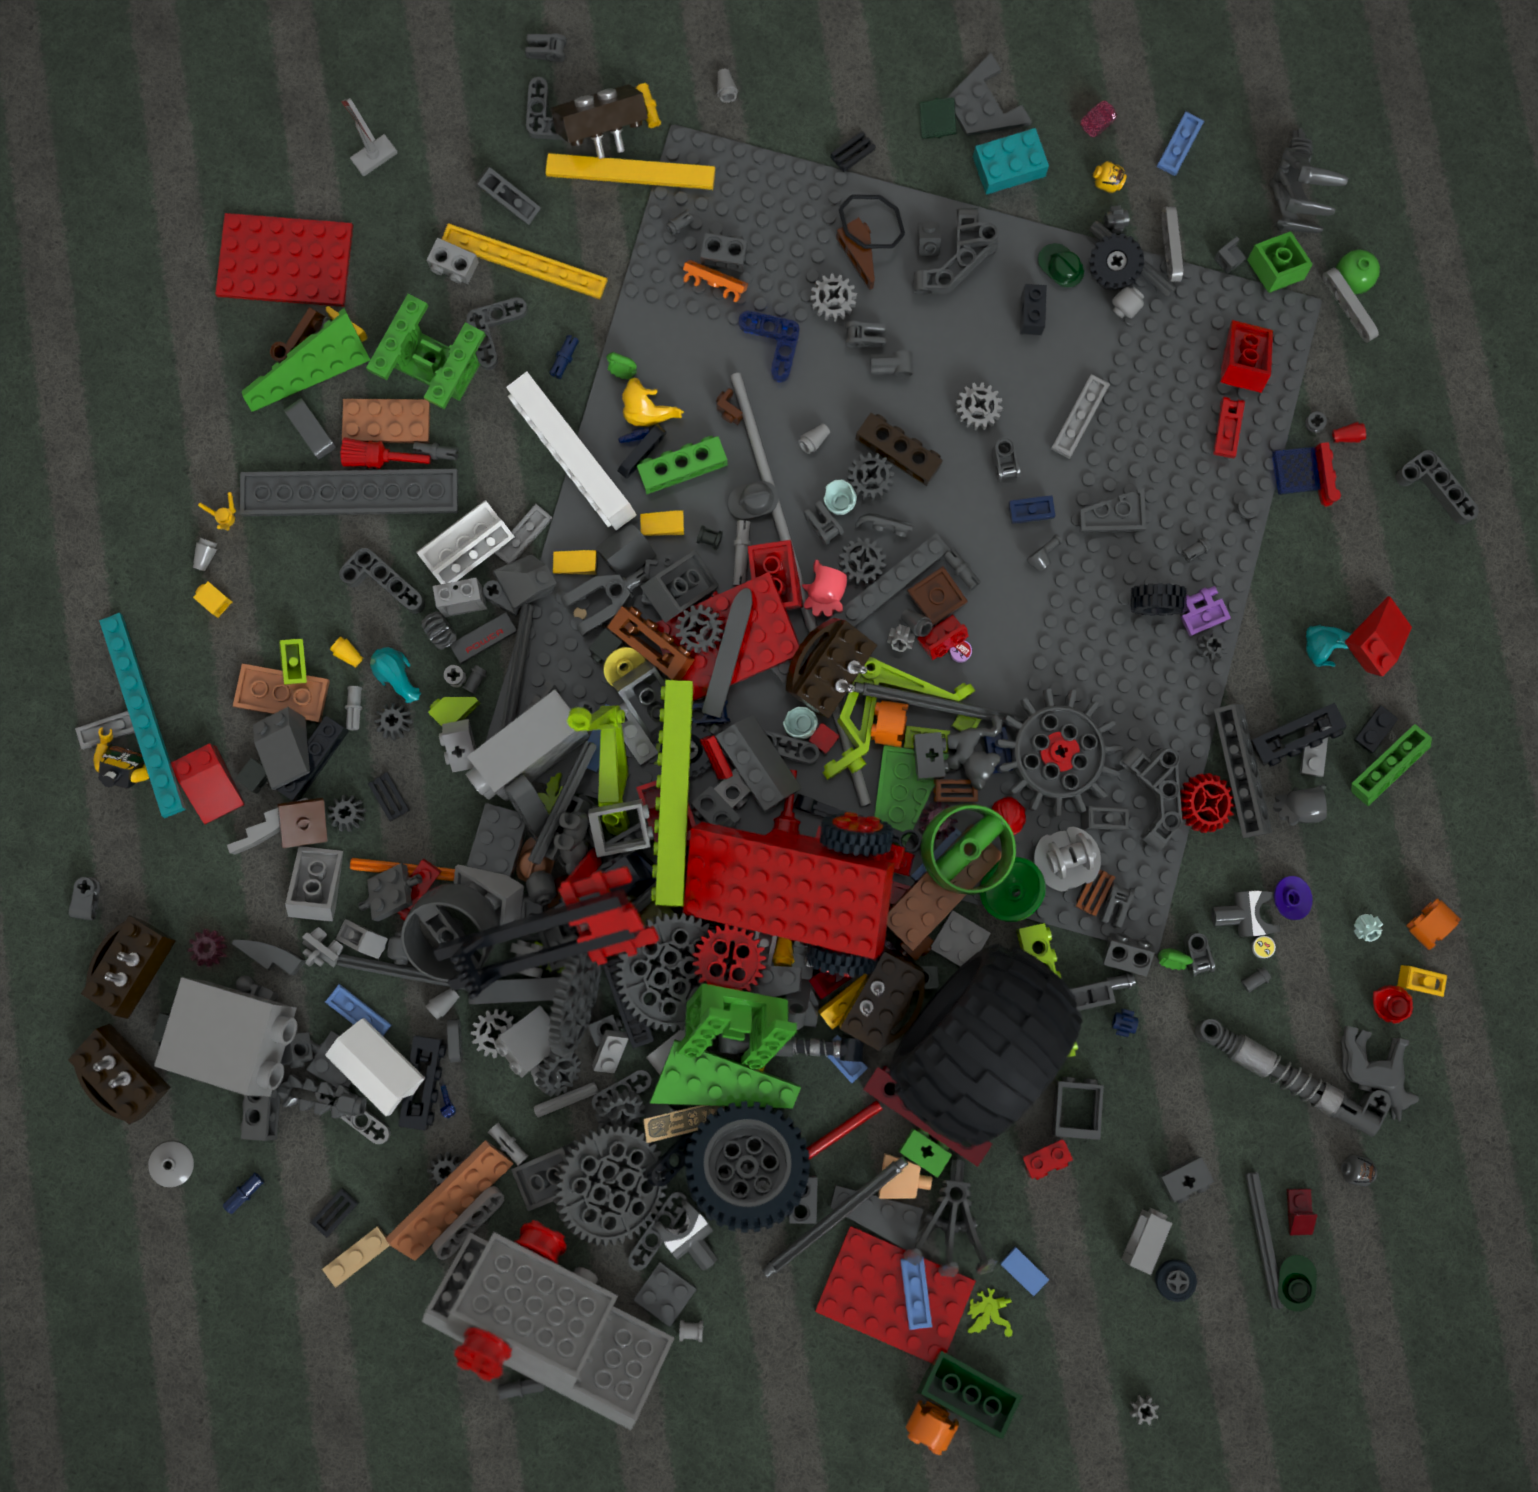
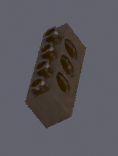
M870 413L857 431L855 440L875 453H879L881 457H886L887 461L927 487L942 464L941 456L934 450L928 451L922 447L923 444L915 438L910 439L904 435L905 432L897 426L892 427L886 423L887 420L883 416ZM883 432L888 438L881 440L877 437V434ZM902 444L906 450L899 452L894 446ZM920 456L924 462L917 464L912 458Z

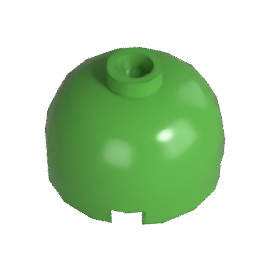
M1366 250L1350 251L1340 259L1336 266V269L1341 273L1354 294L1367 292L1374 286L1380 274L1378 260L1372 253Z

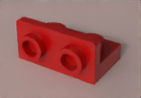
M951 615L933 627L927 636H919L917 640L929 657L934 660L937 657L944 656L955 645L962 644L969 636L967 627L964 624L961 625L955 616Z

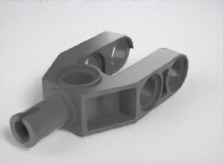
M642 568L627 578L622 577L620 574L595 576L565 594L561 600L567 609V607L574 605L580 600L585 601L588 599L587 596L600 588L606 590L607 595L612 600V604L577 626L581 636L585 637L609 624L621 606L627 607L634 597L632 589L648 581L649 578ZM616 586H621V594L614 596L613 589Z

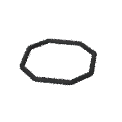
M850 195L839 207L845 235L862 248L892 249L905 236L898 207L881 195ZM852 199H879L895 211L901 234L892 244H864L848 232L843 209Z

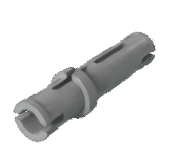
M744 520L737 521L732 583L734 587L746 582L748 546H751V541H749L750 521L745 523Z

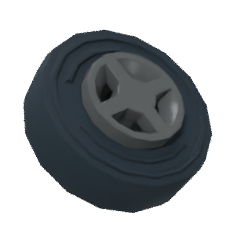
M1168 1260L1156 1272V1287L1160 1294L1170 1301H1185L1196 1290V1274L1192 1267L1184 1261Z

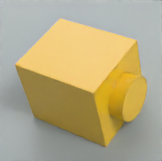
M208 581L197 588L196 595L193 597L217 618L232 603L229 598Z

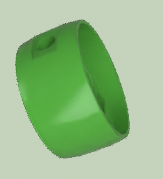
M978 804L955 805L941 811L930 821L921 841V858L927 873L942 888L958 894H980L993 889L1008 876L1016 856L1015 838L1008 823L997 812ZM963 809L972 810L983 815L965 835L935 862L933 852L934 839L940 825L946 818ZM999 835L1001 841L1000 862L994 874L985 883L972 889H962L950 883L972 860L977 859L981 852ZM967 843L972 846L970 855H966L964 852V846Z

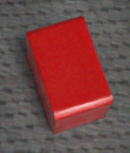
M821 723L809 739V743L815 744L819 751L827 755L839 739V735Z

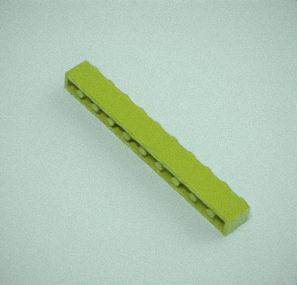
M666 680L665 686H661V700H665L664 708H660V722H664L663 730H659V744H663L662 753L658 752V766H662L661 775H657V788H661L660 797H656V811H660L659 820L655 819V833H659L658 842H654V855L658 857L657 865L653 864V878L657 879L656 887H652L651 898L652 901H655L656 906L684 907L693 681Z

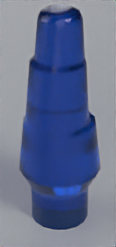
M649 427L637 428L632 433L619 437V443L644 439L650 432Z

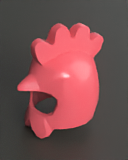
M815 560L813 564V571L816 574L814 582L812 584H802V588L808 593L804 608L807 610L812 609V614L815 617H819L822 612H824L826 617H832L834 611L838 613L843 611V605L840 600L846 589L847 575L834 568L822 566L819 560Z

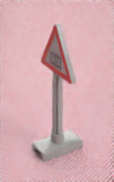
M348 98L341 102L354 118L357 131L365 148L350 157V159L364 177L398 152L385 134L375 140L351 98Z

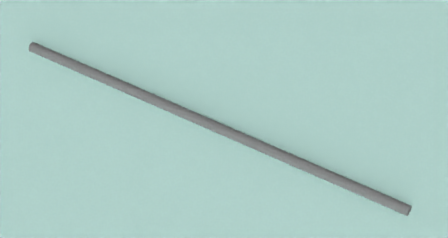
M734 373L730 377L740 410L743 412V420L761 479L775 487L741 373ZM779 501L776 508L772 511L780 541L791 540ZM793 547L803 601L801 611L808 634H810L818 626L815 616L812 614V609L807 610L804 608L808 593L802 588V584L805 583ZM840 702L834 710L833 716L844 752L851 747L855 750L854 745L837 722L842 710ZM861 769L854 774L851 773L860 805L871 804Z

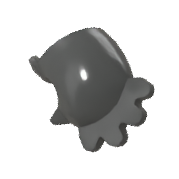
M1322 784L1309 789L1294 787L1293 791L1288 795H1277L1273 810L1279 812V819L1283 821L1288 820V824L1291 826L1296 825L1298 822H1321L1327 817V804L1324 793L1326 785Z

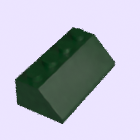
M943 1351L939 1352L926 1371L916 1392L1000 1439L1004 1438L1023 1397Z

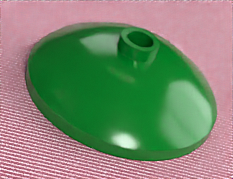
M1015 857L1013 867L1008 876L993 889L980 893L982 904L998 920L1017 922L1026 919L1036 912L1043 902L1046 892L1045 878L1041 870L1033 862L1022 857ZM1000 861L983 877L981 885L994 874ZM1020 891V895L1015 897V893Z

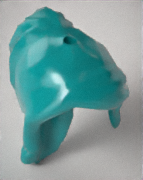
M1310 626L1306 632V652L1308 657L1316 667H1334L1336 665L1334 662L1326 660L1335 648H1348L1344 642L1352 633L1334 627Z
M390 647L377 649L370 660V667L376 679L383 686L386 685L385 682H389L395 692L406 699V703L419 700L421 695L419 688L413 687L406 675L405 664L410 667V663L404 654Z

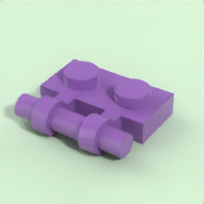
M1215 586L1208 589L1206 587L1200 589L1199 593L1192 596L1187 595L1188 613L1182 615L1181 619L1190 637L1231 619L1223 600L1219 599L1214 602L1211 597L1218 594ZM1200 601L1205 603L1206 606L1196 609L1194 606L1195 603Z

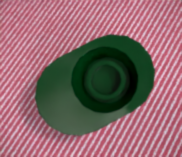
M1052 243L1043 247L1039 252V266L1061 287H1074L1083 279V264L1078 255L1071 252L1067 247L1062 244Z
M1292 1255L1282 1263L1279 1275L1278 1297L1287 1309L1300 1312L1308 1309L1313 1304L1317 1284V1271L1313 1262L1302 1255Z

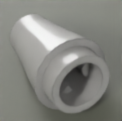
M721 69L717 72V96L722 102L729 103L737 98L738 90L728 69Z
M822 423L801 435L798 444L807 454L815 452L830 434V430Z
M200 538L199 542H196L193 568L206 571L218 550L216 549L217 543L204 538Z
M450 988L429 1000V1004L425 1007L436 1019L443 1018L460 997Z

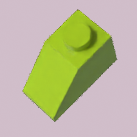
M303 639L280 640L279 649L284 685L307 683Z
M443 697L441 700L437 699L431 704V710L428 713L442 726V724L464 720L481 703L475 697Z

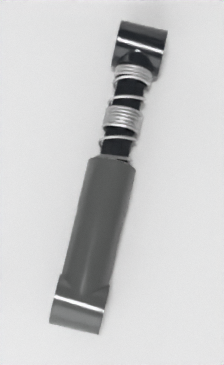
M720 1033L718 1035L717 1052L744 1054L749 1049L750 1034L745 1033L744 1041L724 1038ZM793 1035L774 1056L793 1057L795 1053L797 1055L805 1053L807 1056L809 1054L810 1056L817 1057L820 1055H825L826 1057L834 1055V1058L838 1057L840 1061L862 1062L864 1042L855 1038H841V1040H836L835 1042L834 1040L831 1042L824 1041V1039L820 1041V1039L815 1038L810 1040L802 1038L800 1040L796 1039Z

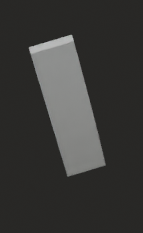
M278 808L264 813L266 822L246 828L247 838L228 844L229 853L236 855L257 846L279 833Z

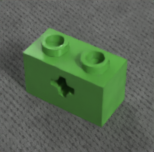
M912 1128L898 1151L938 1178L952 1156L948 1152L949 1147L939 1140L937 1143L930 1140L929 1137L931 1135L921 1128L918 1130ZM930 1145L929 1149L932 1153L922 1156V1146L927 1148Z

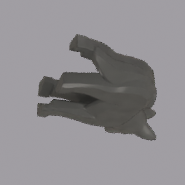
M1344 1026V1035L1341 1037L1342 1071L1347 1080L1358 1084V1089L1371 1092L1372 1088L1385 1091L1391 1098L1390 1111L1392 1119L1395 1120L1397 1118L1398 1121H1401L1402 1110H1406L1409 1106L1419 1101L1417 1095L1404 1090L1405 1070L1403 1055L1406 1046L1409 1045V1040L1392 1038L1387 1059L1368 1062L1366 1042L1371 1037L1372 1032L1360 1030L1358 1033V1028Z

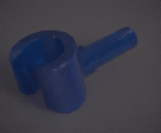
M446 1085L440 1088L446 1105L440 1111L443 1117L448 1119L455 1115L456 1109L451 1103Z

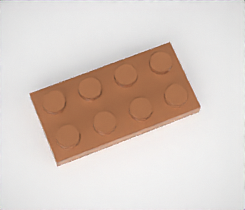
M343 399L342 439L346 437L364 442L371 440L373 442L382 441L383 443H429L430 402L421 399Z
M242 664L233 707L274 714L286 707H290L304 716L306 721L321 723L330 680L306 675L307 683L284 685L281 670Z

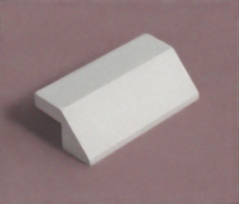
M484 500L416 553L440 584L456 582L512 540L514 535L497 516L488 502Z
M365 1018L359 1020L340 1035L325 1055L385 1116L391 1115L404 1097L413 1095L425 1079Z

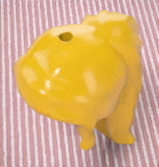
M638 378L629 379L622 394L624 403L622 413L624 419L634 426L648 427L670 418H682L684 411L677 407L655 406L647 395H655L657 389L644 388Z

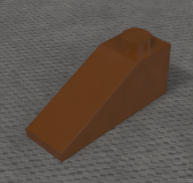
M858 217L847 224L850 234L864 244H871V231L865 222L862 223ZM841 227L837 230L836 239L869 290L874 288L875 282L872 249H865L856 244L845 235L844 229Z

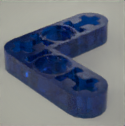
M743 312L739 317V327L743 332L778 340L771 367V376L777 382L786 381L791 373L800 333L798 323L793 320L758 312ZM747 318H751L753 322L749 326H746L744 322ZM758 319L761 320V321H760V329H756V328H757V324H758ZM768 321L773 322L775 329L773 331H766L763 328L764 323ZM779 324H782L781 334L778 333ZM789 327H793L794 332L791 335H787L786 330ZM787 346L792 352L789 356H783L779 352L780 348ZM782 361L785 362L784 372L786 373H782V376H779L775 370H779Z

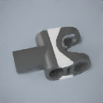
M1274 892L1234 893L1235 905L1214 906L1211 908L1213 926L1237 925L1239 937L1260 936L1281 931L1280 925L1272 926V924L1264 922L1259 914L1261 905L1270 899H1274Z
M685 1199L681 1202L686 1213V1221L682 1227L670 1229L665 1225L663 1226L660 1221H657L654 1225L665 1245L677 1260L688 1252L699 1268L704 1271L710 1268L718 1259L704 1240L713 1232V1229L700 1212Z

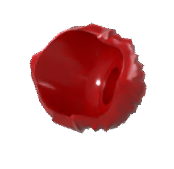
M1011 796L994 802L992 810L1005 819L1013 835L1019 833L1026 822L1025 807Z
M1387 985L1373 992L1374 1010L1378 1017L1384 1021L1399 1023L1412 1015V996L1400 986Z

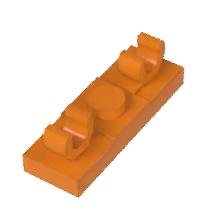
M692 260L685 262L683 270L688 272L684 276V282H688L689 277L692 275L696 278L694 286H698L701 283L702 277L712 287H727L723 293L724 298L728 297L729 292H734V302L740 299L741 294L747 290L749 284Z

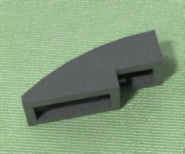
M233 940L232 942L234 946L266 969L273 970L275 965H278L290 975H296L306 962L305 959L297 954L273 944L252 940Z

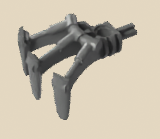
M1298 128V131L1293 130L1291 142L1288 148H1285L1280 165L1269 182L1270 187L1274 190L1282 217L1273 227L1278 228L1280 231L1321 233L1323 227L1299 221L1296 213L1329 216L1334 215L1336 209L1309 201L1304 193L1302 183L1340 187L1347 185L1348 177L1330 170L1311 166L1310 161L1313 155L1312 141L1305 138V132H1303L1302 128Z
M951 1160L950 1181L944 1180L941 1182L944 1188H941L939 1194L943 1197L937 1198V1203L940 1204L935 1213L929 1211L925 1217L926 1225L920 1234L921 1237L915 1248L906 1250L903 1254L906 1261L914 1266L919 1265L922 1261L920 1250L922 1245L929 1238L934 1228H941L942 1231H945L946 1264H941L938 1272L941 1276L955 1277L959 1271V1266L956 1262H953L954 1233H958V1231L966 1232L970 1244L974 1246L980 1261L977 1267H975L977 1273L982 1275L994 1271L993 1268H995L997 1262L993 1258L987 1259L975 1229L977 1228L975 1218L971 1216L969 1209L972 1207V1202L967 1200L971 1197V1192L967 1190L971 1188V1184L963 1182L965 1161ZM950 1190L959 1191L961 1195L960 1200H953L950 1197ZM946 1204L950 1206L949 1220L939 1217ZM959 1205L964 1219L962 1221H956L957 1207Z

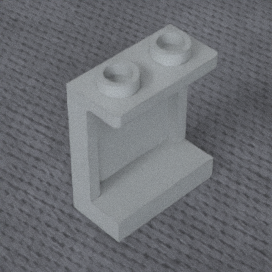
M538 1006L504 1032L494 1042L497 1052L502 1057L505 1056L510 1063L511 1070L515 1074H519L520 1077H524L530 1070L541 1063L544 1057L550 1056L551 1047L549 1046L550 1035L548 1032L551 1028L549 1027L551 1018L541 1006Z

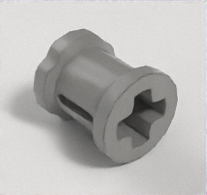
M450 665L444 671V679L452 687L457 688L466 682V674L459 666ZM454 672L460 675V677H456V681L450 677L454 675Z
M680 1320L679 1341L695 1339L698 1342H702L703 1321L688 1323Z

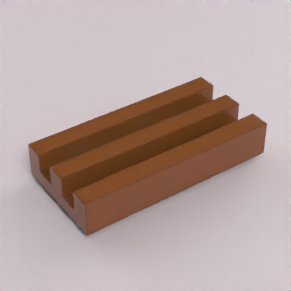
M934 779V802H978V790L974 787L973 789L941 788V784H971L970 780ZM941 793H973V797H941Z
M1102 870L1098 872L1101 876L1086 905L1084 906L1082 903L1093 882L1086 883L1075 904V907L1094 917L1097 915L1115 879V876ZM1104 879H1108L1093 910H1091L1090 907Z

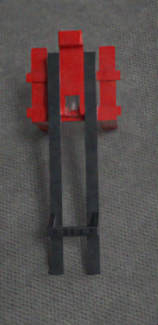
M592 848L569 877L561 883L558 889L566 906L440 943L433 951L437 960L441 961L450 958L452 963L457 962L454 966L456 971L461 970L454 978L448 980L452 991L465 988L466 991L471 990L468 996L472 1000L478 997L485 988L506 975L588 952L592 962L596 961L598 965L607 963V956L625 951L628 957L638 953L636 948L658 942L659 936L655 927L644 928L632 903H629L624 890L620 889L613 892L609 890L632 881V876L627 866L604 873L601 870L596 871L602 864V860L600 857H597L595 848ZM597 892L600 893V896L583 901L579 900L580 897ZM569 923L570 926H576L580 935L577 940L477 969L471 959V956L478 949Z

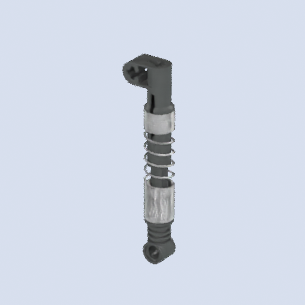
M1203 1020L1195 1026V1035L1201 1042H1207L1212 1046L1215 1045L1217 1049L1220 1048L1222 1052L1225 1051L1228 1058L1261 1078L1270 1075L1271 1084L1280 1081V1088L1282 1090H1290L1292 1096L1299 1095L1301 1101H1309L1311 1106L1332 1118L1337 1117L1370 1137H1373L1379 1131L1390 1109L1391 1098L1385 1091H1368L1362 1096L1359 1104L1348 1099L1347 1094L1327 1082L1322 1084V1079L1319 1081L1312 1078L1311 1073L1307 1075L1301 1072V1067L1298 1069L1293 1066L1290 1067L1291 1061L1286 1066H1283L1279 1063L1281 1056L1277 1057L1276 1053L1247 1036L1237 1035L1232 1031L1229 1032L1217 1020ZM1206 1025L1212 1028L1213 1032L1210 1037L1205 1034L1204 1029ZM1274 1076L1278 1080L1272 1082L1271 1078ZM1367 1107H1372L1371 1109L1377 1112V1114L1367 1110Z

